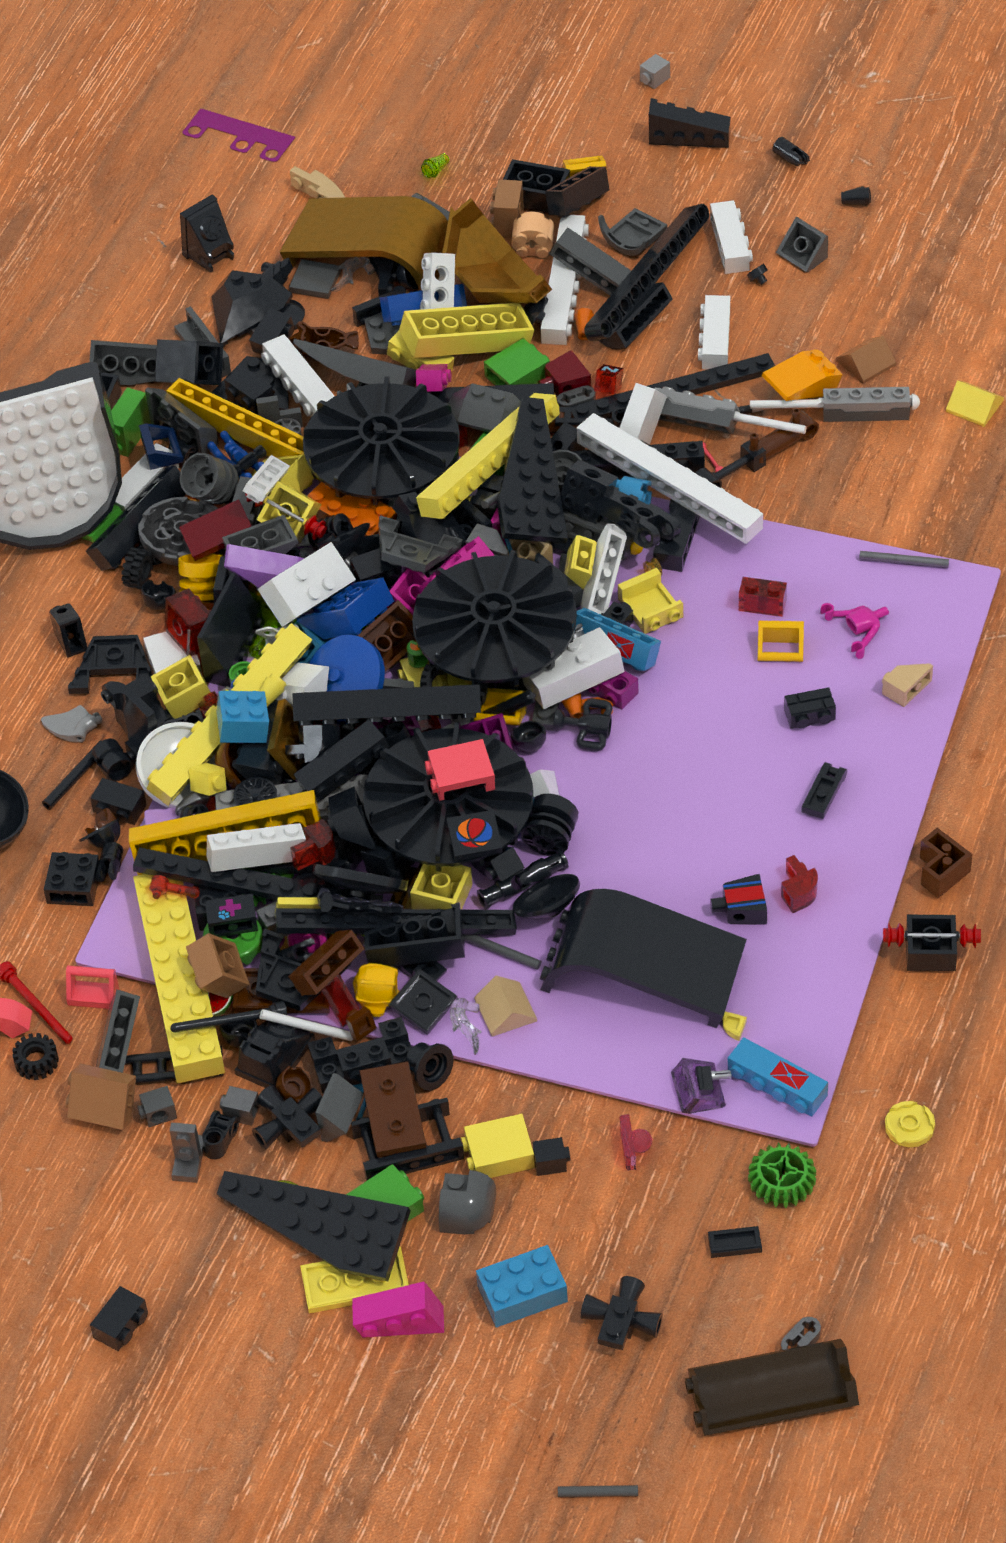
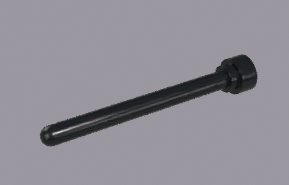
M284 1001L273 1002L272 1005L264 1009L287 1015ZM262 1009L173 1023L170 1029L172 1032L177 1033L260 1019L259 1016Z

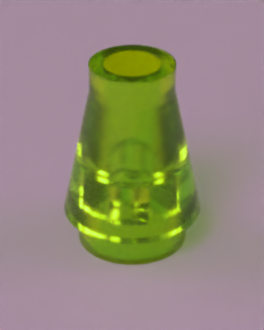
M442 153L425 159L421 165L422 173L428 178L436 177L449 163V157Z

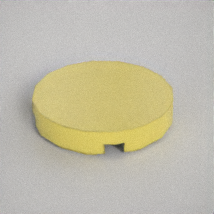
M914 1101L900 1102L893 1105L886 1115V1133L893 1142L900 1146L918 1147L927 1143L933 1136L935 1129L934 1115L924 1105H918Z

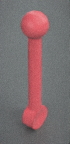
M703 442L704 453L715 467L716 473L723 467L716 463L707 450L706 443Z

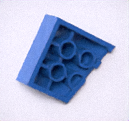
M384 578L355 582L332 595L330 601L313 607L314 613L301 615L296 619L300 624L322 639L341 635L357 636L362 632L361 629L364 626L375 621L374 618L377 615L383 614L388 609L387 607L394 602V599Z

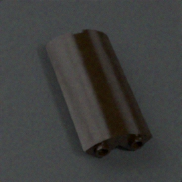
M841 1339L689 1368V1378H685L687 1393L693 1395L696 1412H693L696 1428L701 1427L704 1436L859 1405L856 1380L850 1372L847 1348Z

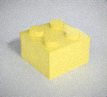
M191 655L151 676L164 705L175 719L182 717V715L186 716L214 700L201 671Z
M423 864L410 892L412 909H450L452 904L458 902L460 903V909H462L473 885L471 867L463 865L442 866V871L436 872V866Z

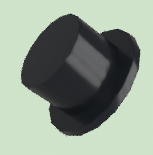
M421 1042L410 1049L405 1062H409L410 1072L414 1075L417 1085L424 1090L431 1091L439 1088L449 1077L453 1067V1054L451 1049L444 1044L436 1043L429 1045Z

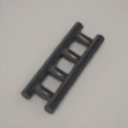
M220 1046L221 1054L223 1056L222 1046ZM170 1051L127 1055L125 1065L132 1064L133 1075L136 1076L135 1084L176 1080L174 1071L167 1072V1061H172ZM157 1062V1073L142 1074V1063ZM224 1074L214 1075L210 1077L224 1076Z

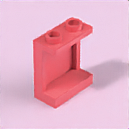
M483 739L428 751V761H425V769L427 775H432L433 779H430L432 792L438 794L439 801L444 800V792L484 784L486 792L495 790V775Z

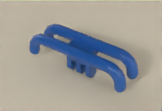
M222 431L220 437L226 444L224 449L231 460L219 450L214 442L210 441L207 443V448L214 457L226 460L232 465H237L238 461L248 454L231 438L227 431ZM257 462L251 467L257 472L264 462ZM244 471L240 475L242 477H253L251 473H245Z

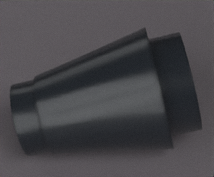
M860 186L841 192L842 204L866 206V204L871 203L870 187Z

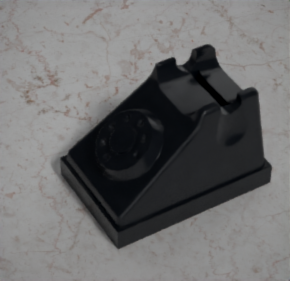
M213 194L180 213L182 255L186 259L190 258L209 272H213L212 265L224 258L234 259V253L232 252L234 244L228 233L217 198Z
M266 1020L258 1027H253L248 1033L247 1041L243 1040L239 1046L238 1065L235 1068V1074L264 1088L271 1085L276 1086L277 1077L286 1067L291 1066L295 1068L298 1065L301 1057L308 1050V1042L315 1040L314 1033Z

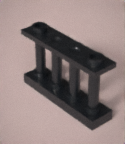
M448 1098L433 1099L430 1102L418 1105L421 1122L435 1119L442 1141L429 1146L426 1143V1148L379 1158L376 1155L369 1117H362L351 1122L353 1139H363L369 1161L363 1162L366 1181L392 1164L399 1171L402 1170L405 1174L464 1159L461 1139H451L444 1118L450 1115Z

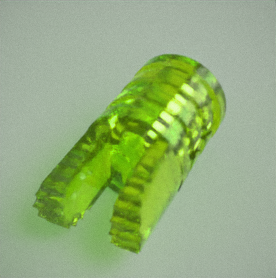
M275 618L269 619L263 628H278V622ZM258 634L249 648L250 655L256 659L262 656L261 653L260 655L258 653L266 645V638Z

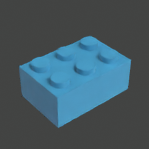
M548 1245L476 1270L477 1287L496 1328L568 1302L567 1285Z

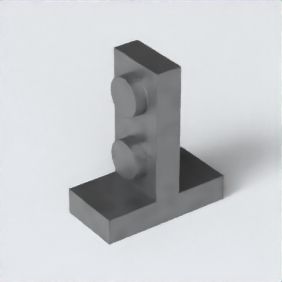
M171 1123L170 1136L175 1155L172 1180L197 1183L204 1153L202 1135H198L195 1124Z

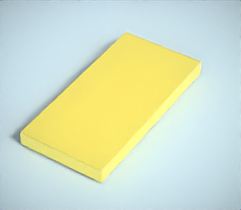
M401 1247L398 1249L388 1282L340 1272L326 1261L300 1265L309 1313L352 1306V1298L409 1285Z

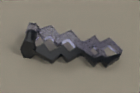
M321 887L317 895L318 905L321 907L322 912H329L332 906L345 909L356 908L359 910L370 908L390 913L403 910V905L391 901H366L358 897L346 898L338 894L331 895L328 888Z

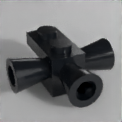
M274 1085L265 1088L259 1094L257 1103L271 1112L272 1121L252 1129L253 1135L260 1146L268 1149L282 1135L288 1143L294 1139L301 1147H304L321 1135V1128L309 1115L316 1112L322 1095L315 1088H311L296 1103L291 1097L284 1101Z
M623 1276L620 1279L619 1297L612 1295L610 1304L586 1294L580 1318L604 1320L598 1336L599 1345L623 1350L627 1338L631 1339L634 1328L657 1338L663 1313L638 1311L637 1300L645 1288V1284L638 1278Z

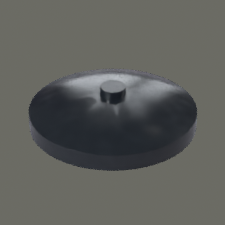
M314 864L312 874L332 885L351 890L350 895L363 898L365 893L392 894L407 891L409 882Z

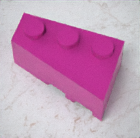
M425 1282L352 1298L353 1326L363 1338L445 1333L444 1306Z

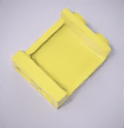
M657 568L618 584V600L626 602L631 606L633 620L644 634L683 618V602L681 600L675 601L661 583V573Z

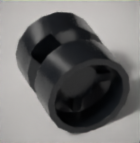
M110 738L101 741L92 751L94 761L108 780L120 781L126 778L132 771V761L123 752V748L115 739Z

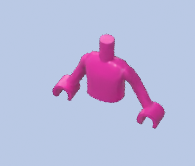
M824 603L821 606L820 613H825V619L828 621L832 620L833 617H846L847 625L856 635L869 631L862 641H855L851 646V652L857 651L856 658L862 659L865 647L880 628L879 618L888 615L889 611L886 606L875 611L866 606H859L851 610L834 611L832 604Z

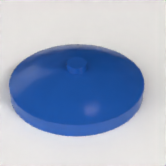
M341 635L327 641L315 652L308 663L329 666L327 691L382 689L384 685L385 667L380 652L371 642L356 635ZM337 719V724H350L346 723L345 719Z

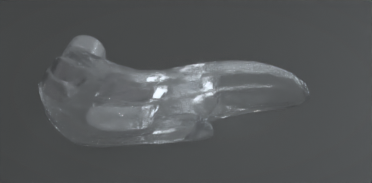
M350 257L337 268L343 270V275L331 291L337 292L348 283L353 285V274L359 268H364L368 275L373 274L375 270L369 257Z
M458 998L453 1001L450 1007L453 1032L458 1029L466 1036L472 1046L474 1055H477L479 1050V1038L477 1035L481 1034L482 1031L470 1023L465 1011L478 1013L480 1004L470 1002L465 998Z

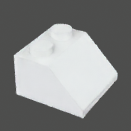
M297 663L282 678L286 683L285 691L275 700L286 699L293 707L292 693L327 691L329 666Z

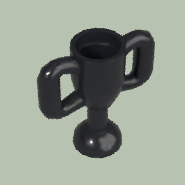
M587 699L583 704V716L580 718L567 717L561 709L557 708L554 716L553 730L559 731L564 725L579 727L580 732L576 740L579 748L590 751L603 750L606 746V738H609L611 732L612 705L607 700ZM589 708L606 710L603 714H590ZM588 734L599 737L600 742L585 741L583 739Z

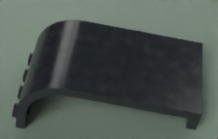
M612 889L584 891L573 899L568 910H563L559 923L563 924L562 928H557L552 940L556 942L555 948H550L546 958L547 961H550L549 966H544L539 978L543 980L540 990L550 993L556 979L564 973L571 971L592 972L709 1016L708 1025L714 1028L718 1027L726 1010L747 939L631 894Z

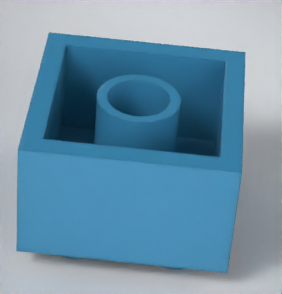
M219 691L216 713L220 743H267L269 717L265 691Z

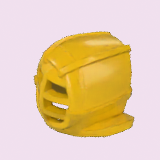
M368 963L360 966L352 982L355 1000L360 1003L362 1008L367 1007L373 1017L383 1016L386 1007L389 1006L391 1001L400 992L397 981L398 969L376 963Z

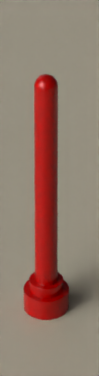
M10 961L0 964V980L10 983L64 1043L70 1044L73 1041V1037L17 977L18 974L15 966Z

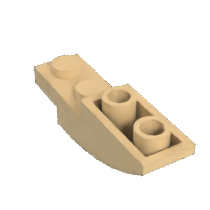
M296 166L290 170L291 186L307 193L309 196L314 198H345L338 186L319 171L314 170L309 174Z

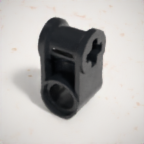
M217 1110L212 1112L209 1123L202 1134L204 1153L208 1158L216 1160L226 1154L239 1128L240 1118L238 1116L229 1117L220 1114V1111Z

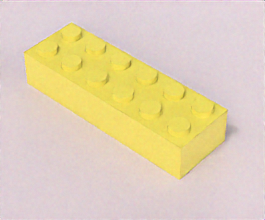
M520 303L404 311L399 331L412 357L422 358L499 352L522 338L531 343L534 328Z

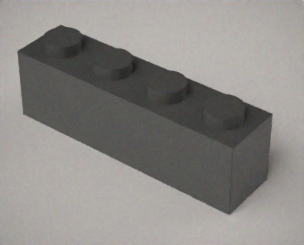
M568 227L550 252L551 256L610 296L631 272L629 268Z
M116 990L109 1006L96 1067L123 1073L140 996Z

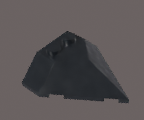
M232 270L211 296L220 343H223V346L228 344L229 339L236 335L240 337L257 327L269 308L280 312L284 311L293 297L292 293L269 275Z

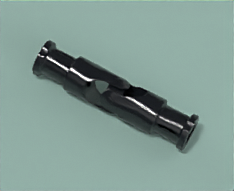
M558 849L555 851V854L532 862L527 868L518 871L504 881H495L494 885L484 890H477V897L481 905L485 909H489L491 904L501 899L504 901L526 890L532 885L531 882L545 880L551 877L552 873L560 869H567L569 867L568 860L565 854ZM514 876L516 884H518L521 887L517 890H515L511 884V879Z

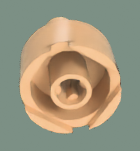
M525 212L521 214L520 218L517 219L516 217L513 222L511 244L520 258L527 256L546 258L553 244V221L550 218L549 220L544 218V214L539 212Z

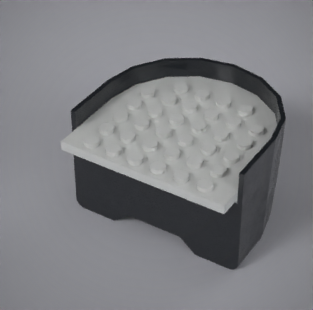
M88 362L56 371L43 381L0 392V543L27 550L63 547L90 534L112 511L122 485L120 454L110 402L96 362Z

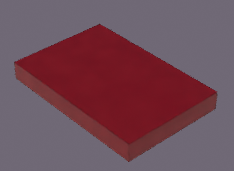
M238 499L179 528L194 561H197L225 548L222 537L249 528L251 524Z

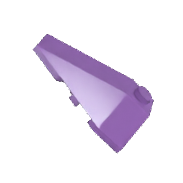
M228 544L224 567L236 573L243 580H248L258 589L305 558Z

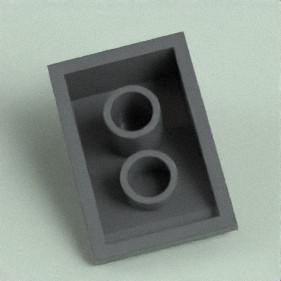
M285 515L222 537L225 550L227 545L231 544L286 554L299 543Z

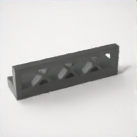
M192 307L185 308L187 321L174 326L178 337L184 341L218 343ZM224 349L222 378L231 373L229 356Z

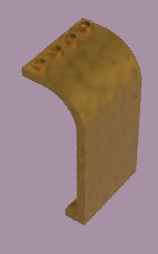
M409 196L309 198L281 248L280 254L283 260L289 258L293 267L299 258H388L405 267L414 277L419 290H422L423 269L421 262L424 253H443L448 220L431 204ZM436 270L435 278L438 280L440 274L438 270Z

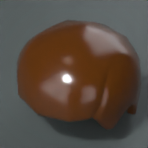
M286 1067L277 1077L276 1087L284 1101L291 1097L296 1103L303 1098L313 1085L309 1075L301 1067Z

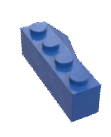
M454 284V307L467 306L464 284ZM419 290L380 297L383 322H391L392 326L400 325L404 311L421 310L420 304L423 300V291ZM435 291L434 298L436 301L439 299V294L437 291Z

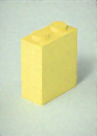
M523 1114L464 1127L465 1137H461L463 1151L469 1152L470 1157L466 1158L469 1170L479 1171L493 1178L535 1168L534 1152Z

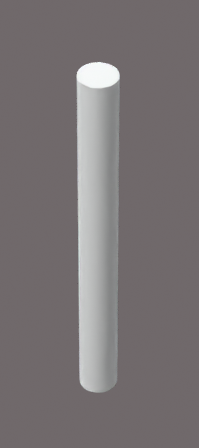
M264 1009L260 1012L259 1017L263 1020L347 1041L353 1040L350 1031Z

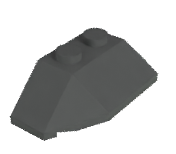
M472 383L453 393L449 405L458 425L491 432L520 406L521 401L513 393Z

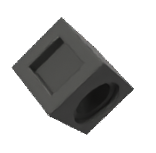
M168 1086L139 1094L141 1104L137 1105L141 1120L146 1118L149 1127L177 1119L175 1105Z

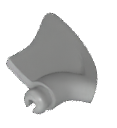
M81 705L65 713L41 718L43 726L50 733L71 742H83L87 733L103 721L98 712L91 715Z

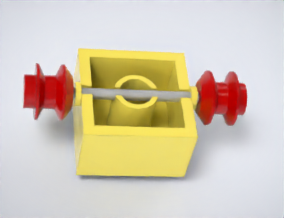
M277 481L270 496H267L263 502H255L256 507L265 504L257 518L259 522L262 523L285 515L299 543L309 533L313 534L312 539L316 540L321 538L326 532L325 521L317 522L316 516L322 504L285 483Z

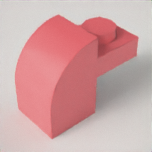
M0 998V1031L12 1039L29 1031L32 1010L18 1001Z

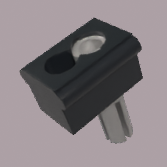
M697 1066L694 1070L697 1095L712 1094L714 1090L713 1081L731 1079V1070L711 1071V1066Z

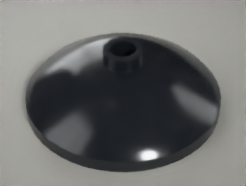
M561 874L542 880L528 888L515 900L513 910L517 916L526 919L555 917L575 898L580 888V881L574 874Z

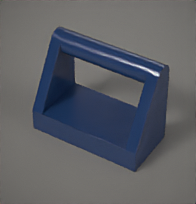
M148 423L139 425L141 440L150 470L183 462V456L174 428ZM168 438L172 453L155 450L153 441Z

